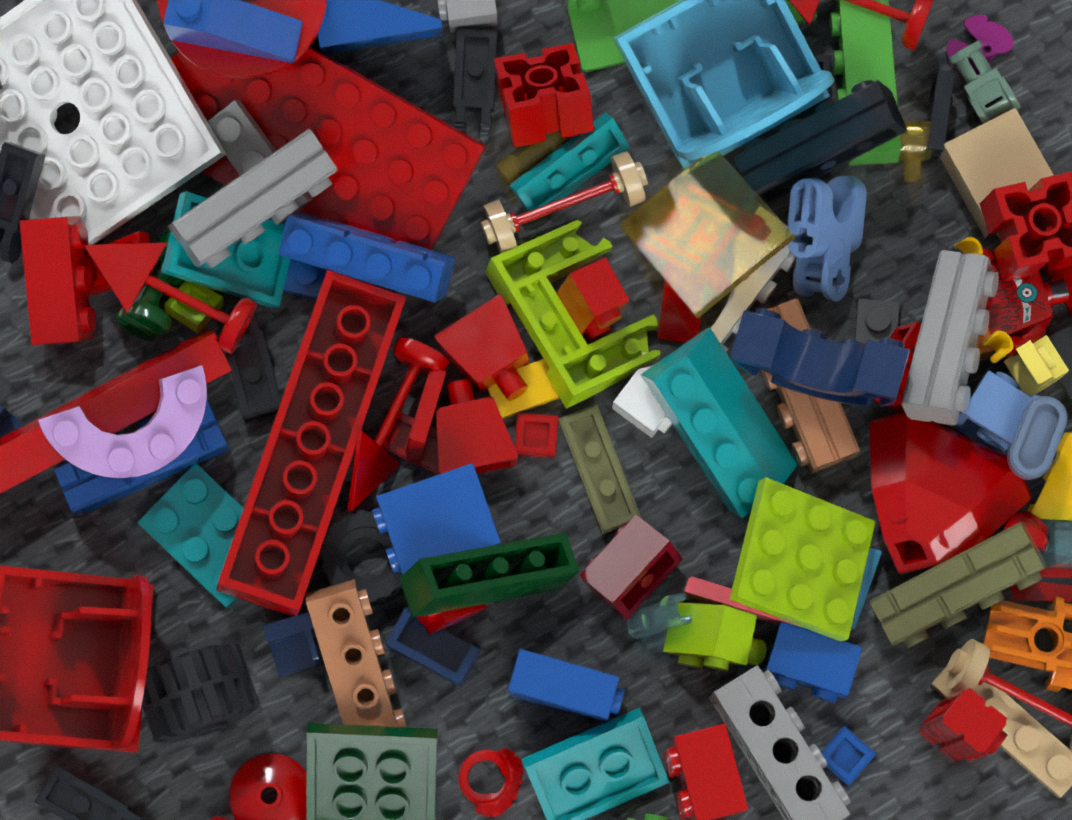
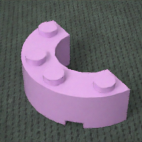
M201 365L160 379L161 397L157 412L147 425L133 433L115 435L101 431L87 420L80 406L37 421L51 446L64 459L76 467L95 475L111 478H130L145 475L164 467L177 458L197 433L203 419L207 399L203 366Z

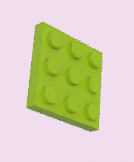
M767 477L759 480L730 600L840 642L848 640L876 521Z

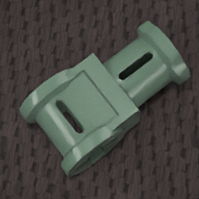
M978 40L950 56L948 60L951 64L955 63L967 83L964 86L969 95L967 98L981 123L984 124L1010 109L1016 108L1018 110L1021 106L1004 76L1001 77L997 68L992 70L981 51L983 44L981 40ZM969 58H971L974 62L980 75H976L975 71L973 70L971 64L968 61ZM998 97H1003L1001 101L988 108L985 107L986 104Z

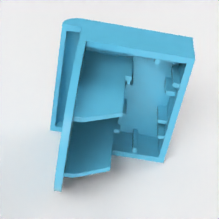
M680 0L612 38L686 175L697 171L830 97L827 88L834 82L831 72L820 69L785 0Z

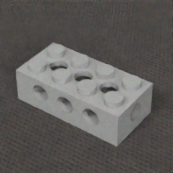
M757 665L712 693L709 697L710 701L784 820H842L850 815L846 808L851 803L847 793L838 781L834 783L829 781L823 771V768L828 766L824 756L815 744L809 747L800 734V731L805 729L792 707L785 710L777 697L782 690L769 670L762 673ZM759 706L765 709L769 717L767 726H758L752 722L749 715L751 707ZM781 742L789 747L791 759L788 764L780 763L774 758L772 751L774 743ZM799 779H805L812 784L814 794L810 801H804L797 795L796 783Z

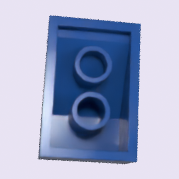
M327 0L325 18L318 33L319 46L322 53L330 54L443 36L441 19L381 0Z

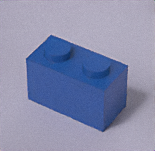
M781 621L777 626L764 672L769 670L782 688L795 690L796 684L812 689V697L835 703L837 697L844 699L849 694L862 647L845 641L840 642Z

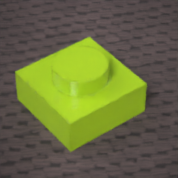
M185 281L179 288V290L218 310L223 307V297L208 287ZM172 297L165 303V312L197 334L212 319Z

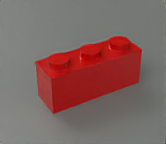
M81 216L19 221L31 345L92 340V332L96 328V315L89 303L88 290L92 287V273L85 261L84 245H88V232L86 226L82 224Z

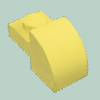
M1047 335L1034 343L1030 340L1018 347L1016 350L1019 355L1004 361L1022 392L1030 397L1041 392L1069 372V369Z

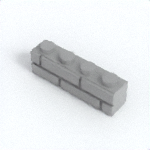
M308 129L168 225L169 230L196 267L207 262L209 267L212 268L231 255L227 247L235 241L241 239L244 244H247L266 231L261 223L271 216L275 215L278 221L299 208L295 200L307 191L313 198L331 186L333 183L329 176L338 171L337 167L323 150L322 145L313 132Z
M942 250L939 253L901 402L907 417L910 419L955 425L957 424L960 411L966 412L969 407L971 392L970 387L966 385L969 373H976L979 366L980 350L976 348L978 336L985 335L987 332L989 311L985 310L988 297H995L999 281L998 273L993 271L990 259L985 255L970 253L964 255L961 252Z

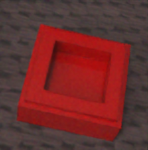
M517 413L514 446L517 455L555 458L558 416Z

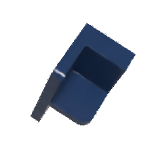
M309 612L262 625L266 641L271 646L277 672L280 676L324 664Z

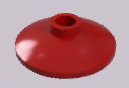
M264 754L247 761L237 771L230 785L229 804L235 820H306L305 769L295 760L280 754ZM269 787L274 788L278 794L277 800L272 804H266L262 799L263 791Z

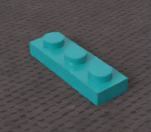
M605 112L593 121V132L578 134L572 137L509 185L525 212L565 198L611 163L612 156L625 152L630 148L613 117Z

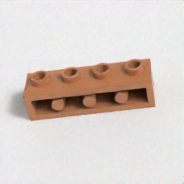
M354 579L307 593V608L343 725L407 727L402 708L394 711L390 695L397 693L391 670L382 671L378 655L385 654L379 630L370 631L366 615L373 614L367 590L358 591Z

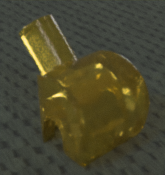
M904 120L907 132L900 135L901 153L899 156V160H904V181L919 182L921 178V161L929 160L933 150L927 149L930 122Z

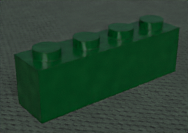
M561 533L421 558L400 577V581L412 617H419L555 591L580 571L567 534Z

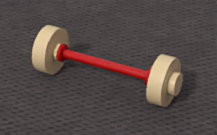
M627 151L611 157L614 173L608 175L609 181L515 216L514 212L506 214L499 200L483 205L487 220L481 221V226L488 244L496 243L500 253L517 247L514 233L520 231V225L612 190L615 195L622 192L629 207L644 202L646 198L643 186L648 185V181L641 163H634Z
M970 639L961 649H957L952 654L947 665L949 673L946 685L948 689L956 693L969 688L974 690L977 684L981 685L985 682L1071 726L1072 733L1071 714L989 673L990 667L987 664L990 657V648ZM1071 736V740H1070V750H1071V752H1072V736Z

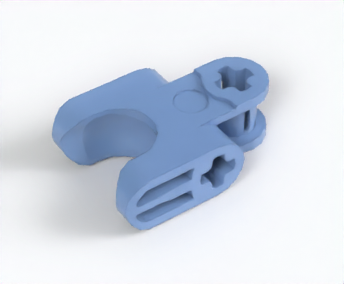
M852 175L839 176L829 181L828 184L816 178L799 180L793 185L790 193L787 245L790 252L796 256L793 287L798 295L809 297L815 292L823 293L826 300L835 302L840 301L845 296L850 281V253L858 249L863 238L867 191L865 184L857 177Z

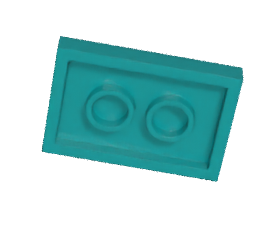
M187 191L180 193L173 222L207 198ZM267 219L261 223L266 231L247 244H244L241 239L235 241L227 247L231 255L212 268L209 267L207 262L196 267L171 232L161 273L242 299L249 298L263 306L270 308L280 307L290 258L278 255L285 224L280 223L276 225L273 220Z
M195 463L137 523L227 609L239 599L216 590L244 508Z
M640 708L521 759L547 820H585L670 783Z

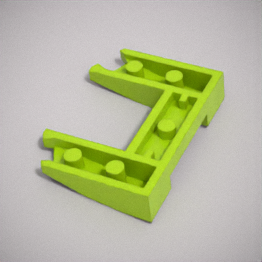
M579 220L492 257L485 270V274L497 294H501L506 305L511 303L547 363L549 369L546 376L566 409L618 383L660 357V350H652L650 352L648 350L647 331L656 330L658 327L657 318L654 314L591 344H587L552 287L551 283L607 253L613 247L610 241L604 237L598 245L593 246L575 234L582 224Z

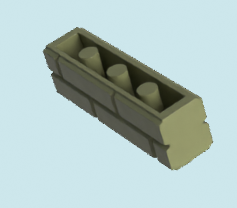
M1020 522L870 600V604L891 644L895 646L904 642L908 649L930 638L926 632L927 629L941 623L945 630L967 619L964 610L976 604H979L980 608L984 610L1004 600L1005 598L1001 591L1017 584L1021 591L1041 581L1043 578L1039 572L1048 568L1027 526L1024 522Z

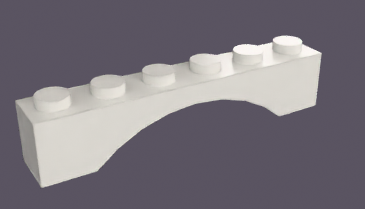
M762 207L756 215L764 219L767 224L766 227L770 228L773 233L765 244H760L744 232L738 237L734 248V286L726 306L715 324L711 327V330L726 352L728 348L723 344L732 332L737 335L743 311H749L756 300L763 304L777 286L772 279L782 268L788 272L796 262V256L790 252L787 245L788 226ZM648 366L640 368L635 372L613 401L612 409L652 438L658 429L665 434L672 423L640 375L652 367Z

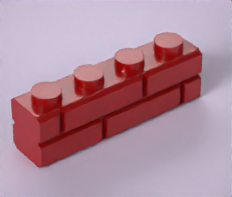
M969 688L940 701L920 725L919 734L932 745L939 744L938 750L953 762L964 758L971 762L974 758H980L981 755L983 757L988 753L992 755L1008 736L1003 731V728L1007 725V718L992 705L986 707V700Z

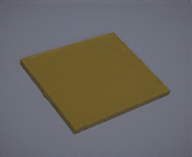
M719 151L696 160L619 224L697 318L741 282L747 280L752 273L795 239L792 232Z

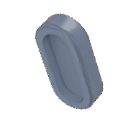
M1041 396L1032 400L1024 409L1007 454L1009 468L1016 476L1032 480L1039 478L1050 468L1067 424V412L1059 400L1049 396Z

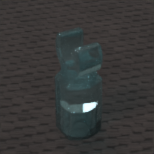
M683 593L668 595L657 603L636 610L626 621L630 636L635 639H643L671 627L689 624L692 621V616L682 617L678 612V604L686 599V595Z

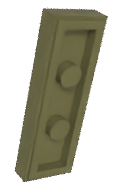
M596 404L559 418V424L602 535L618 530L635 515L641 518L598 405Z

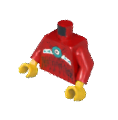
M967 237L954 245V248L963 251L964 255L970 253L987 256L990 259L993 271L998 273L997 293L995 297H988L985 310L989 311L988 328L990 336L982 342L983 346L989 345L996 351L990 357L991 362L997 363L1003 357L1019 355L1016 350L1018 347L1030 340L1034 343L1043 338L1046 328L1053 317L1051 306L1069 301V291L1064 278L1042 282L1040 273L1037 271L1034 275L1003 282L994 251L982 248L980 242L973 237Z

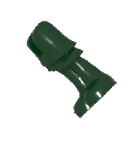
M169 229L164 232L159 243H167L168 245L171 233ZM166 245L153 268V273L150 275L175 287L181 284L182 279L161 273L167 250ZM146 284L142 287L128 314L121 305L114 317L115 322L121 329L130 335L148 342H153L157 334L167 335L172 326L170 316L159 308V302L163 293Z

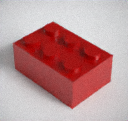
M726 724L678 735L670 741L669 748L663 753L669 778L676 776L678 778L681 791H678L674 798L681 820L686 818L688 820H717L749 810Z

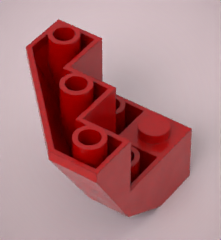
M905 411L871 420L869 423L872 492L883 538L899 574L939 565L985 541L1031 500L1032 495L1025 479L1016 476L1011 471L1007 462V455L934 421L927 422L910 419Z

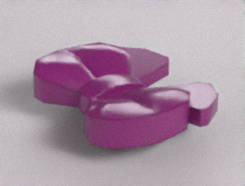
M973 15L964 21V27L976 41L981 40L983 44L981 51L991 66V61L995 55L1008 54L1012 50L1013 38L1003 26L992 21L987 22L988 17L986 15ZM954 39L949 40L945 51L947 60L950 56L969 45ZM969 58L968 61L971 64L976 75H980L974 62L971 58ZM955 64V69L960 73L957 65Z

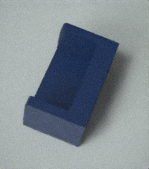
M407 607L404 608L385 643L388 649L462 688L481 653L479 646L473 643L471 645L445 630L428 635L424 624L417 617H412L411 611Z

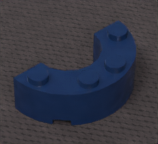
M759 308L756 313L743 311L730 359L738 367L752 375L757 376L759 369L771 374L772 379L770 383L795 392L833 402L869 407L871 399H880L879 405L884 407L896 402L910 351L904 348V343L891 338H880L879 342L867 340L866 343L852 339H843L842 343L826 340L827 336L823 333L809 329L800 331L790 326L785 320H782L779 313Z

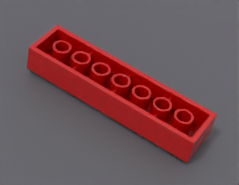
M327 270L223 566L216 591L290 616H298L356 446L358 430L362 429L406 296Z

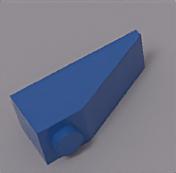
M169 0L163 25L170 40L294 64L303 22L241 0Z

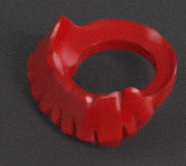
M506 747L501 748L497 752L494 750H480L471 754L463 762L458 776L459 786L464 796L474 803V809L477 814L486 815V817H497L510 808L513 803L512 801L517 798V791L520 789L519 785L522 784L523 767H521V759L519 756H515L513 750L509 752V749ZM491 761L498 765L501 773L505 776L504 786L498 793L483 795L476 793L471 788L468 776L471 768L476 763Z

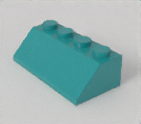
M708 327L640 374L730 512L741 518L749 514L752 509L758 481L767 477L784 484L798 465L711 328Z

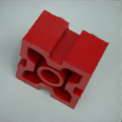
M573 43L541 49L542 56L527 59L526 53H520L494 59L498 97L504 117L506 116L507 127L513 147L546 141L545 134L559 132L563 138L594 131L590 91L584 73H581L580 61Z
M1072 171L1041 178L1029 190L1027 189L1026 182L995 188L979 203L988 234L999 233L1001 244L994 249V254L1003 282L1034 275L1045 264H1047L1049 271L1072 266Z

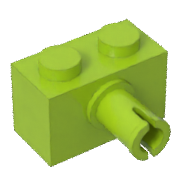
M673 602L663 652L679 656L678 664L698 669H702L705 666L722 671H728L729 664L747 666L748 662L751 665L757 666L764 660L767 647L764 640L753 638L757 615L725 605Z

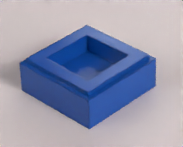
M845 726L838 731L821 751L828 764L826 768L847 786L855 780L876 755L872 749Z

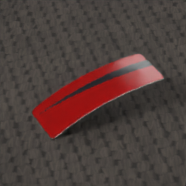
M1046 568L1039 572L1043 578L1041 581L1021 591L1017 584L1011 586V601H1053L1054 597L1057 596L1064 598V602H1072V569Z

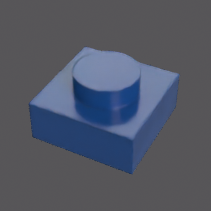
M290 258L283 292L317 300L327 269Z

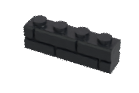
M872 80L860 82L851 89L852 94L839 101L832 99L822 102L815 108L816 113L803 120L796 118L786 121L779 127L780 132L767 139L759 137L747 142L744 145V151L733 158L750 199L764 206L791 192L793 185L799 180L818 178L907 132L906 125L891 90L879 80L875 82Z

